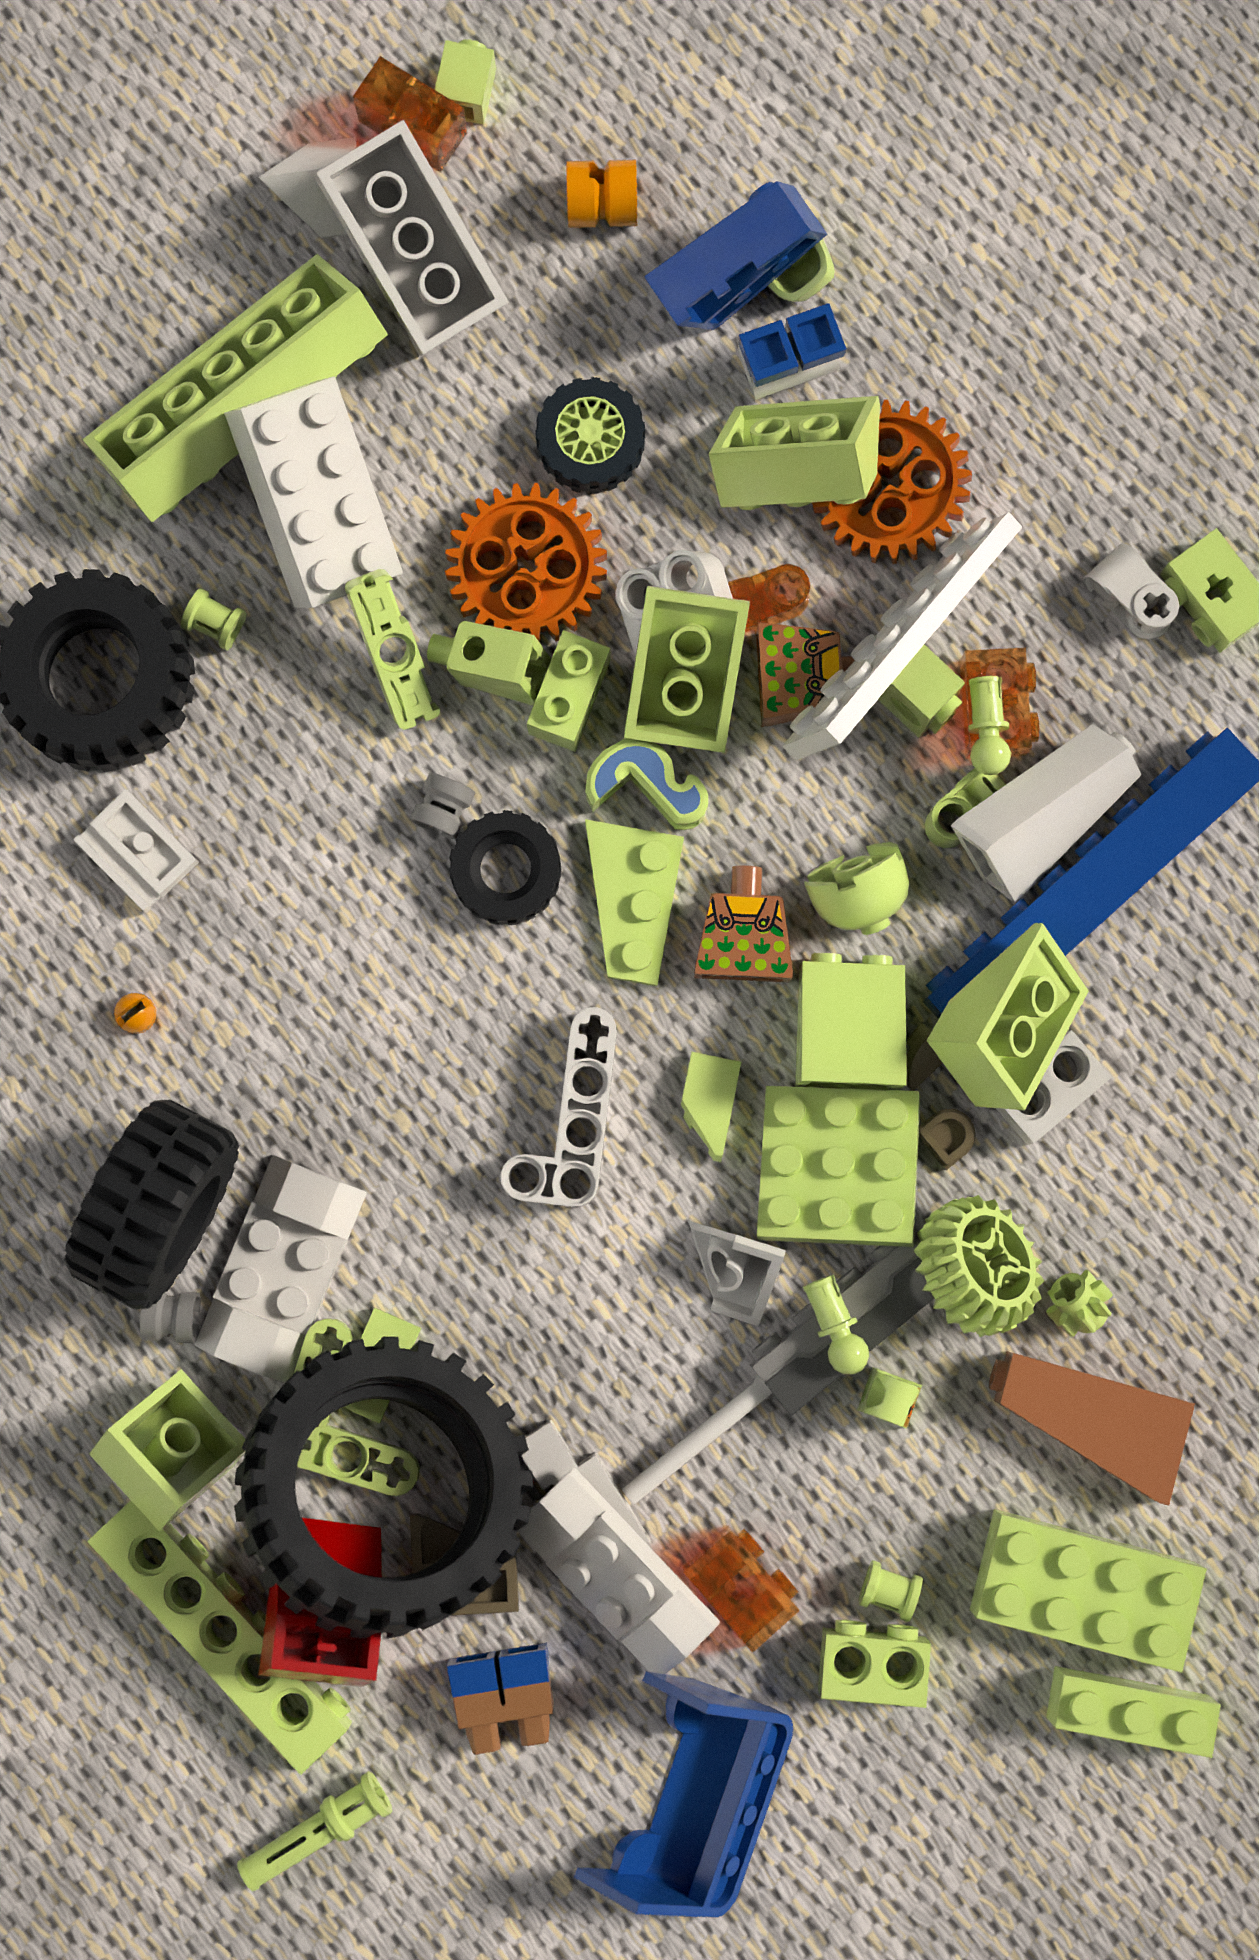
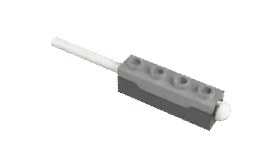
M919 1237L917 1239L914 1238V1247L878 1246L871 1253L877 1260L862 1273L856 1267H853L836 1281L850 1317H856L858 1321L849 1326L851 1334L863 1338L869 1352L934 1299L931 1291H922L927 1284L925 1276L915 1271L922 1262L913 1251L921 1242ZM811 1303L806 1305L792 1318L797 1326L782 1339L777 1332H774L752 1350L757 1359L750 1366L757 1376H755L751 1385L622 1488V1491L633 1505L653 1491L771 1394L777 1398L785 1410L792 1416L842 1375V1373L834 1370L829 1362L828 1350L832 1340L830 1335L818 1336L817 1332L821 1328Z

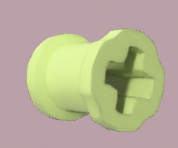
M199 588L187 604L181 619V628L186 631L195 629L217 640L218 645L228 651L244 625L247 613L239 607L233 610L209 598V592Z
M872 1560L860 1591L859 1605L867 1608L869 1604L888 1609L899 1613L901 1620L909 1622L919 1600L923 1578L915 1574L908 1578L881 1568L880 1562Z

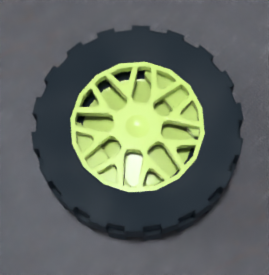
M591 377V379L587 380L577 378L573 379L570 384H562L557 387L556 392L551 397L548 395L543 402V409L541 412H538L536 419V445L544 469L548 475L551 473L555 477V482L561 486L566 485L570 487L571 491L574 492L588 491L590 494H599L601 490L608 489L610 491L617 488V484L623 480L626 482L632 476V471L635 467L638 468L642 460V453L645 447V422L642 420V411L639 405H635L633 396L627 390L624 392L618 387L617 383L612 381L605 382L599 377Z

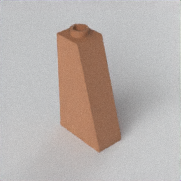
M1009 1351L1006 1352L1004 1361L996 1359L989 1380V1389L996 1391L994 1397L996 1403L1148 1498L1169 1506L1195 1406L1194 1403Z

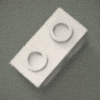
M1071 1030L1064 1036L1035 1090L1038 1097L1036 1111L1032 1115H1026L1019 1110L996 1109L1026 1145L1034 1144L1112 1077ZM1058 1054L1068 1055L1076 1064V1075L1071 1082L1060 1080L1053 1071V1062Z

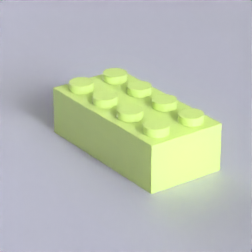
M994 1509L969 1610L977 1619L1182 1673L1207 1569L1194 1561Z

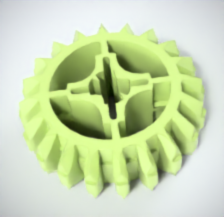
M977 1195L974 1197H963L959 1200L953 1199L941 1208L933 1211L930 1217L925 1219L926 1224L917 1232L921 1242L913 1250L922 1260L915 1271L925 1276L927 1284L922 1291H931L935 1298L933 1309H944L946 1311L947 1324L959 1323L963 1333L976 1332L979 1337L991 1336L1016 1328L1017 1324L1027 1320L1028 1316L1034 1313L1033 1307L1042 1299L1038 1287L1044 1282V1279L1036 1272V1268L1042 1261L1035 1257L1031 1250L1035 1242L1027 1241L1023 1234L1025 1224H1015L1012 1221L1011 1209L999 1210L995 1199L984 1201Z

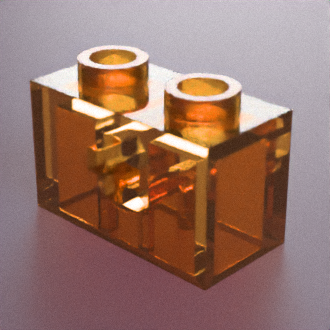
M728 1525L682 1567L684 1574L753 1653L800 1611L797 1603L792 1599L799 1591L779 1568L771 1574L759 1561L758 1558L765 1552L745 1528L736 1534ZM740 1573L743 1577L748 1578L754 1574L756 1578L753 1581L756 1592L750 1597L744 1591L739 1592L737 1595L732 1593L736 1589L733 1579L735 1575Z

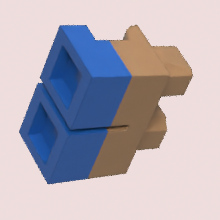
M547 1642L500 1651L499 1664L505 1699L502 1698L496 1651L449 1659L447 1671L458 1728H466V1735L474 1755L501 1749L502 1745L498 1723L518 1721L521 1746L549 1742L550 1714H553L554 1701Z

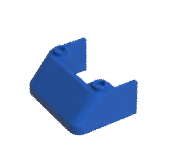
M646 1671L642 1681L668 1694L665 1704L667 1722L670 1727L682 1732L683 1735L650 1829L634 1830L621 1838L614 1848L610 1869L577 1867L574 1878L637 1915L717 1918L729 1911L738 1897L792 1740L793 1722L788 1715L770 1706L699 1680Z

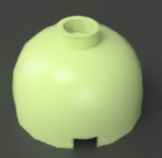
M885 842L868 845L866 848L869 855L858 856L844 862V855L811 871L807 875L809 882L804 881V885L819 916L828 924L844 930L860 929L863 935L873 934L890 925L889 917L898 912L908 896L909 888L905 862L896 843Z

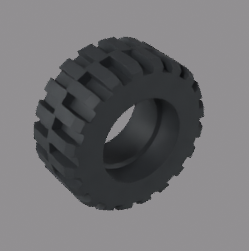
M84 569L82 578L75 579L69 571L54 575L56 585L50 588H46L39 582L28 590L33 596L28 603L22 606L16 600L7 611L13 618L9 628L0 625V703L4 706L3 715L9 724L21 734L20 736L45 756L59 764L62 762L68 763L77 770L89 772L92 766L99 767L103 772L119 770L118 763L128 761L134 766L147 760L143 752L152 746H155L160 751L170 742L165 734L172 726L180 729L187 717L182 712L185 702L192 703L195 688L190 683V675L196 674L194 659L188 651L187 647L190 644L183 630L166 606L157 599L153 592L142 584L139 586L134 585L127 576L114 572L110 578H107L99 569ZM98 628L117 630L132 641L139 655L138 674L133 687L123 700L104 712L92 715H76L65 710L55 700L49 684L51 666L58 651L68 640L84 631Z
M156 1100L151 1102L149 1107H144L138 1113L136 1120L131 1121L126 1127L123 1136L108 1153V1158L95 1175L94 1182L80 1205L79 1214L73 1221L70 1229L71 1236L66 1242V1255L64 1257V1263L71 1276L132 1309H148L152 1304H156L161 1299L163 1293L170 1289L178 1274H181L187 1265L188 1259L193 1251L197 1249L204 1232L215 1216L219 1203L225 1195L227 1184L232 1178L235 1169L234 1164L239 1155V1143L230 1130L173 1100Z

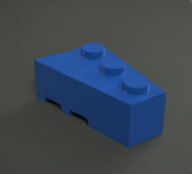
M778 181L774 183L768 182L755 190L747 203L645 275L644 278L677 326L715 330L828 234L795 186Z

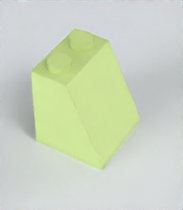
M812 953L811 961H802L799 967L795 1087L899 1090L907 1085L905 965H892L893 957L884 955L862 956V963H842V955L835 953Z

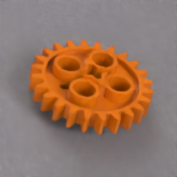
M888 399L884 400L879 417L878 443L888 438L895 439L902 445L900 451L890 457L878 454L877 475L866 499H860L855 503L845 505L837 504L834 501L812 503L814 513L829 512L821 521L823 531L838 527L834 536V542L837 546L845 543L848 539L852 540V556L856 557L864 547L870 548L872 563L877 562L882 551H888L892 564H897L899 550L906 549L914 561L917 560L918 556L917 545L923 543L932 552L936 550L934 537L936 532L947 538L952 536V529L947 519L954 521L963 520L964 511L955 503L970 502V491L959 485L972 481V471L958 468L968 461V451H952L959 444L960 435L956 432L945 437L943 436L946 429V419L944 417L932 425L929 424L928 407L925 406L915 417L910 414L909 401H904L899 413H892ZM915 449H920L922 451L921 455L911 460L908 463V465H905V467L900 471V469L904 466L908 459V456L912 453V451ZM930 470L936 473L940 479L932 488L922 489L915 486L912 482L913 477L920 471ZM900 471L899 487L896 488L891 484L886 486L875 500L872 509L866 515H860L859 510L869 504L880 493L882 489L881 477L884 475L892 479ZM890 507L899 508L906 514L903 522L896 526H886L879 521L878 517L883 510Z
M513 483L512 497L506 499L501 491L495 488L493 489L494 504L489 506L483 500L477 498L475 502L479 515L474 517L462 512L460 515L461 520L467 530H451L450 532L451 539L460 548L445 550L446 559L458 564L445 570V575L448 581L461 582L450 590L453 600L467 598L460 608L461 615L465 618L478 613L475 623L483 625L492 624L494 625L493 627L531 634L537 638L539 643L541 641V632L548 631L550 636L557 642L559 641L558 626L561 624L566 625L574 632L577 630V622L574 616L576 612L586 617L592 615V608L586 601V598L601 600L602 590L592 583L607 580V570L594 565L607 560V551L603 548H592L602 540V532L600 529L586 531L592 522L591 513H583L576 517L575 513L578 506L577 499L575 498L570 499L563 506L560 505L558 488H554L547 499L541 497L539 483H534L529 496H523L518 483ZM530 521L540 523L544 527V532L534 540L524 539L518 534L522 524ZM560 537L563 540L560 545H555L544 552L555 538ZM488 551H496L501 553L505 560L499 568L487 570L478 565L479 558ZM522 556L527 561L534 559L536 569L532 572H529L525 567L518 570L517 559ZM557 560H566L574 565L575 570L571 576L565 579H557L549 574V566ZM509 578L498 592L493 593L490 591L492 585L499 584ZM517 590H528L536 597L533 604L525 609L514 608L508 603L509 597Z

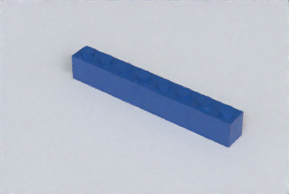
M1228 727L1215 738L1207 731L1185 751L1191 758L1187 764L1179 771L1172 765H1169L1148 784L1154 793L1142 804L1135 798L1130 800L1112 817L1113 821L1118 825L1104 838L1096 831L1074 851L1081 858L1068 871L1059 864L1037 885L1043 893L1029 905L1022 898L1000 917L1006 924V927L996 936L991 938L984 932L963 951L969 960L956 972L947 965L925 986L930 990L931 994L922 1002L939 1019L949 1000L1034 923L1044 924L1066 956L1259 782L1258 759Z

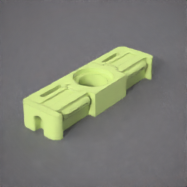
M378 569L348 581L345 584V591L392 718L399 728L406 730L416 726L415 719L423 717L426 721L438 717L440 708L435 702L430 704L432 699L421 671L425 666L409 622L404 616H401L389 583L393 578L384 569ZM392 637L402 638L406 643L404 656L397 662L389 663L383 661L380 658V648L383 642Z

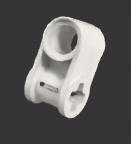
M1121 543L1084 576L1083 581L1086 588L1090 592L1095 589L1105 600L1101 604L1111 610L1133 634L1141 639L1152 640L1161 637L1166 633L1170 624L1178 615L1179 601L1174 591L1149 568L1143 557L1127 544ZM1155 605L1162 611L1160 615L1155 614L1151 618L1144 614L1146 608L1151 609Z

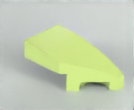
M691 1052L681 1106L685 1110L683 1118L689 1128H694L709 1149L708 1154L713 1161L721 1162L741 1062Z

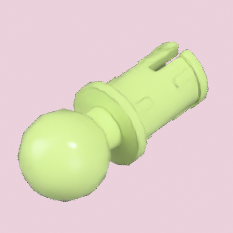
M982 676L969 680L973 724L968 726V732L979 734V739L971 747L970 758L972 765L984 775H996L1004 771L1011 758L1009 745L999 734V732L1009 729V723L1004 721L1002 678L999 676Z
M834 1274L803 1286L821 1328L817 1332L818 1336L830 1335L832 1342L828 1350L830 1364L834 1370L842 1374H857L866 1366L870 1356L869 1350L863 1338L851 1334L849 1326L858 1321L856 1317H850Z

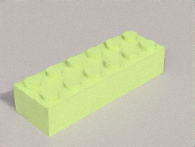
M316 254L82 440L119 487L151 522H154L161 515L174 510L180 500L201 483L213 479L221 467L239 454L225 417V412L317 380L333 376L336 379L338 374L357 359L370 354L376 344L384 339L388 333L360 289Z

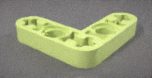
M332 1318L320 1320L313 1324L305 1336L294 1373L297 1370L302 1371L306 1368L308 1357L313 1360L314 1357L321 1354L322 1345L315 1342L317 1333L325 1334L329 1327L337 1329L336 1338L343 1341L344 1347L347 1342L353 1341L352 1333L344 1322ZM334 1349L330 1353L332 1355L339 1352L340 1350ZM331 1414L322 1420L319 1426L317 1425L307 1440L312 1441L311 1448L302 1449L297 1465L299 1468L391 1496L406 1494L415 1486L420 1472L418 1460L410 1451L328 1425ZM340 1442H352L359 1447L362 1457L356 1469L344 1471L334 1463L333 1450ZM371 1448L381 1451L376 1459L377 1462L392 1464L396 1457L403 1459V1468L410 1472L409 1480L400 1479L396 1486L388 1484L389 1475L375 1469L372 1471V1480L363 1478L362 1474L370 1463Z

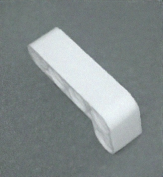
M598 1007L586 1008L574 1017L571 1025L555 1158L529 1154L516 1155L510 1158L502 1168L500 1174L501 1184L505 1192L514 1199L566 1207H582L590 1203L596 1196L599 1187L617 1039L616 1023L612 1015L604 1009ZM591 1019H599L601 1028L609 1030L607 1037H599L596 1049L597 1056L607 1054L606 1063L592 1058L575 1060L576 1051L587 1054V1035L581 1034L579 1031L581 1027H589ZM583 1069L596 1070L603 1079L601 1089L593 1096H582L573 1087L576 1074ZM578 1119L589 1120L596 1128V1138L587 1147L579 1148L573 1146L567 1138L568 1127ZM524 1163L533 1165L539 1173L537 1186L527 1193L516 1191L510 1180L512 1170ZM578 1169L584 1171L590 1179L589 1191L579 1199L568 1198L561 1189L562 1177L570 1170Z

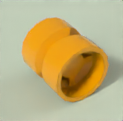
M636 159L608 160L604 168H599L594 160L566 162L568 228L596 227L598 222L603 219L607 221L610 227L637 226Z

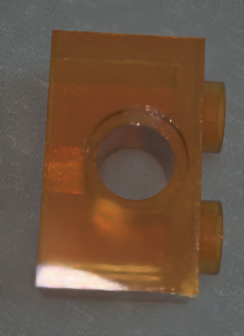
M381 56L353 95L360 123L380 134L404 120L429 165L440 173L467 135L465 113L462 106Z

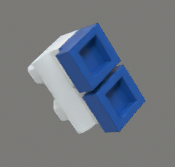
M829 303L786 318L785 328L782 320L739 334L738 355L755 400L839 371L838 358L844 357L847 350Z

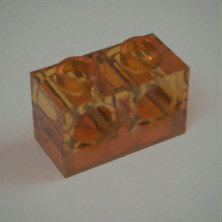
M1026 648L964 651L959 664L960 678L965 682L961 689L965 759H971V747L979 739V734L968 732V726L973 724L969 680L986 676V672L991 669L1003 670L1007 673L1011 682L1010 688L1002 690L1003 717L1012 725L1014 736L1004 741L1009 745L1011 757L1026 756L1032 748V742H1038L1039 740L1038 713L1030 712L1029 693H1034L1036 689V670L1034 662L1027 663Z

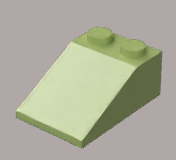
M647 586L625 719L624 738L725 753L750 601Z
M1034 923L949 1000L930 1033L927 1042L975 1107L1025 1110L1089 991L1044 924Z

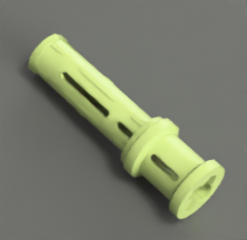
M366 1772L360 1777L361 1782L338 1797L332 1795L326 1797L320 1805L318 1813L281 1834L278 1838L247 1858L239 1860L237 1867L247 1887L251 1891H256L267 1881L278 1876L293 1865L298 1864L336 1839L339 1842L348 1841L354 1837V1830L376 1816L380 1815L385 1818L392 1813L391 1803L376 1777L371 1772ZM362 1801L365 1802L363 1805L350 1812L351 1808L358 1805ZM324 1825L327 1826V1828H325V1829H323L322 1831H320V1828H321L322 1826H324ZM306 1837V1841L273 1861L274 1856Z

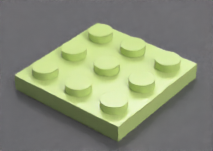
M766 1086L757 1222L758 1240L914 1247L920 1092Z

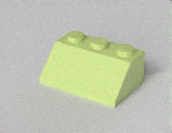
M868 396L735 406L709 452L721 508L739 507L742 510H754L764 505L774 504L802 507L812 502L834 501L837 504L845 505L855 503L860 499H866L877 475L880 417L879 397Z

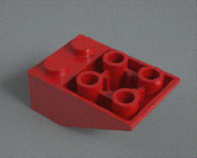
M302 1517L312 1537L335 1561L354 1572L382 1578L380 1527ZM277 1583L269 1589L259 1669L260 1676L364 1687L376 1681L381 1633H374L367 1639L350 1637L351 1629L341 1626L327 1631L315 1626L318 1616L303 1609L296 1615L284 1604L290 1597Z

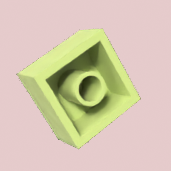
M181 1369L107 1429L89 1455L160 1532L229 1472L246 1451L242 1449L245 1438Z

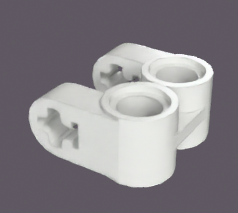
M690 550L674 551L663 561L644 569L638 568L628 571L617 583L615 592L616 601L635 655L644 607L643 594L649 583H651L652 587L733 599L724 567L720 560L713 554ZM694 564L698 572V579L695 586L691 589L687 583L686 576L689 568Z

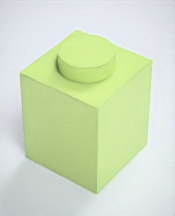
M465 39L459 43L445 40L433 94L436 115L484 125L496 73L494 49H489L484 44L475 40Z

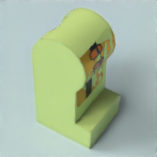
M872 1367L857 1410L907 1429L922 1385Z

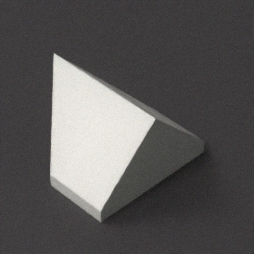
M356 137L308 143L258 177L321 239L348 235L316 182L315 175L319 170L358 147Z
M688 1221L713 1297L710 1311L759 1326L786 1250Z

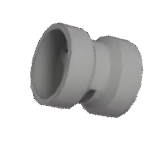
M429 773L423 786L426 793L422 803L415 805L410 821L427 830L430 826L442 831V836L456 839L462 826L459 820L463 809L470 807L475 791L445 776Z
M182 1291L178 1296H168L164 1292L156 1304H152L148 1309H141V1340L160 1341L163 1337H169L172 1334L178 1343L195 1344L199 1332V1324H192L193 1312H200V1294L198 1292Z

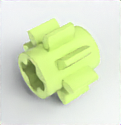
M1084 1270L1081 1275L1077 1273L1064 1274L1055 1281L1051 1290L1047 1293L1054 1305L1046 1310L1047 1315L1057 1326H1062L1070 1337H1074L1078 1331L1081 1333L1096 1332L1112 1314L1104 1303L1113 1296L1112 1292L1102 1280L1097 1281L1089 1270Z

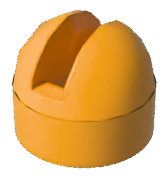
M126 994L120 998L115 1006V1021L121 1029L128 1033L140 1034L146 1032L153 1026L156 1020V1007L153 1001L143 994ZM142 1002L146 1008L125 1022L121 1016Z

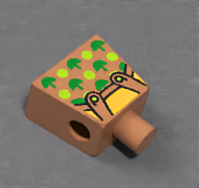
M758 623L756 647L761 727L791 722L807 707L812 705L815 708L825 696L820 691L822 686L836 672L841 669L846 671L855 661L852 656L841 657L839 632Z
M733 866L731 894H711L696 960L694 978L790 983L792 980L793 968L783 897L761 895V867Z

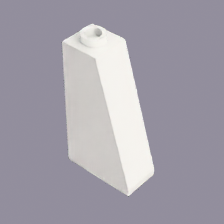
M1092 724L959 817L951 827L979 875L1014 903H1017L1141 776L1133 758L1136 751L1132 744L1118 732H1113L1109 735Z

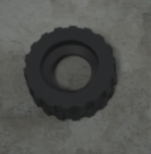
M503 810V813L497 814L493 812L486 813L483 818L477 821L474 819L467 824L468 828L463 833L460 832L455 839L456 845L454 849H451L449 857L451 861L449 868L450 879L464 907L469 909L479 919H485L489 923L499 925V923L516 925L523 920L529 921L535 918V915L541 910L544 911L558 891L562 869L557 845L553 837L548 834L546 828L540 822L537 824L531 820V816L524 813L521 815L513 814V811ZM500 844H512L521 848L530 860L531 871L527 882L519 890L511 893H500L492 890L486 885L481 876V862L484 855L491 848Z

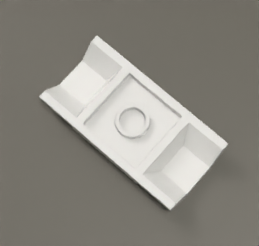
M272 1154L255 1199L251 1202L213 1295L214 1299L195 1346L216 1358L261 1376L286 1382L294 1374L305 1336L309 1328L315 1323L367 1192Z
M575 1467L531 1507L528 1524L518 1530L519 1534L547 1562L546 1565L616 1640L621 1637V1642L649 1672L661 1674L669 1672L686 1659L720 1623L714 1614Z

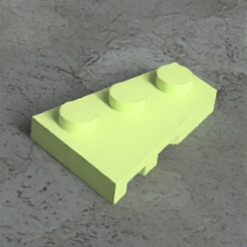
M585 819L607 976L612 979L658 986L684 837Z

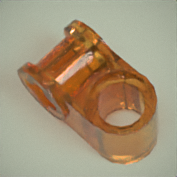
M779 565L751 577L739 578L728 582L733 599L750 601L745 633L754 630L756 634L758 623L779 624L801 615L808 607L810 599L809 577L804 570L796 565ZM787 583L790 589H796L794 600L788 601L784 594H779L780 584Z

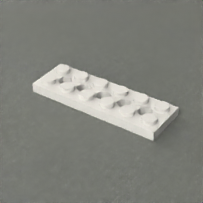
M1009 512L990 522L984 517L974 524L966 534L962 530H958L945 541L939 549L943 557L935 566L930 564L925 567L910 583V586L914 589L911 595L905 601L900 599L883 614L880 619L884 623L883 628L876 636L870 634L855 647L851 653L855 661L846 671L841 669L836 672L822 686L820 691L825 696L815 708L812 705L807 707L793 720L790 728L794 733L782 747L795 760L841 744L1022 528Z

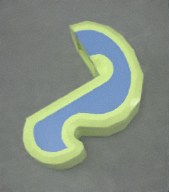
M624 738L605 749L593 761L587 773L585 793L592 812L631 780L675 830L693 829L699 826L705 818L708 809V793L705 786L697 776L692 774L686 777L685 783H676L672 759L665 749L657 743Z

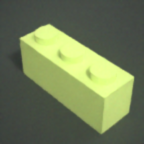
M1055 1666L1046 1718L1056 1729L1212 1758L1221 1704L1207 1694Z

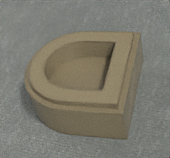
M956 1109L938 1111L919 1126V1139L945 1170H948L965 1156L975 1142L976 1133L973 1122L965 1113Z

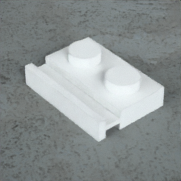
M127 789L89 823L90 826L81 835L78 834L73 839L145 913H148L152 909V905L161 897H164L199 863Z

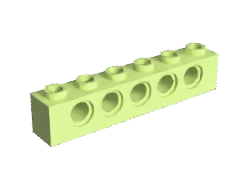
M130 1500L87 1541L300 1775L349 1729L352 1721L346 1715L351 1709L344 1698L333 1688L329 1687L324 1692L313 1681L278 1677L258 1679L249 1672L247 1666L249 1656L254 1654L261 1655L266 1614L260 1610L253 1614L240 1600L245 1595L243 1589L226 1572L218 1576L205 1562L209 1557L208 1551L193 1535L188 1533L183 1538L170 1523L159 1532ZM147 1538H155L163 1543L166 1549V1558L163 1564H152L144 1557L143 1544ZM181 1577L194 1578L200 1584L202 1594L199 1602L190 1603L180 1597L177 1586ZM224 1615L230 1617L235 1622L237 1635L234 1640L224 1641L215 1635L212 1628L214 1617ZM289 1693L303 1696L308 1703V1714L300 1718L287 1714L283 1708V1696Z

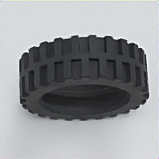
M383 1336L375 1346L365 1347L363 1339L347 1342L335 1354L331 1355L329 1350L314 1357L302 1371L297 1370L284 1383L258 1415V1421L247 1434L242 1449L246 1452L243 1462L236 1469L234 1485L241 1486V1499L236 1503L234 1509L236 1522L245 1521L249 1534L242 1542L247 1557L249 1558L255 1554L258 1555L266 1569L259 1578L268 1589L277 1583L290 1597L284 1604L296 1615L303 1609L318 1616L315 1626L327 1631L341 1626L351 1629L350 1637L367 1639L374 1633H386L388 1639L404 1636L418 1628L422 1630L427 1629L470 1604L480 1593L490 1588L502 1575L499 1570L503 1564L514 1558L521 1545L515 1537L517 1531L528 1524L531 1507L522 1505V1497L526 1491L533 1487V1471H521L519 1457L529 1450L525 1435L513 1438L507 1422L515 1416L514 1411L508 1401L497 1407L486 1393L494 1384L484 1374L476 1381H473L464 1374L461 1369L467 1360L455 1353H452L445 1361L431 1356L434 1344L418 1340L411 1349L399 1348V1337ZM363 1400H390L404 1404L425 1415L452 1442L463 1463L467 1476L469 1508L459 1536L451 1548L439 1560L429 1567L409 1575L386 1578L373 1577L354 1572L339 1564L312 1537L304 1524L297 1505L295 1492L296 1470L300 1454L310 1434L331 1413L344 1406Z

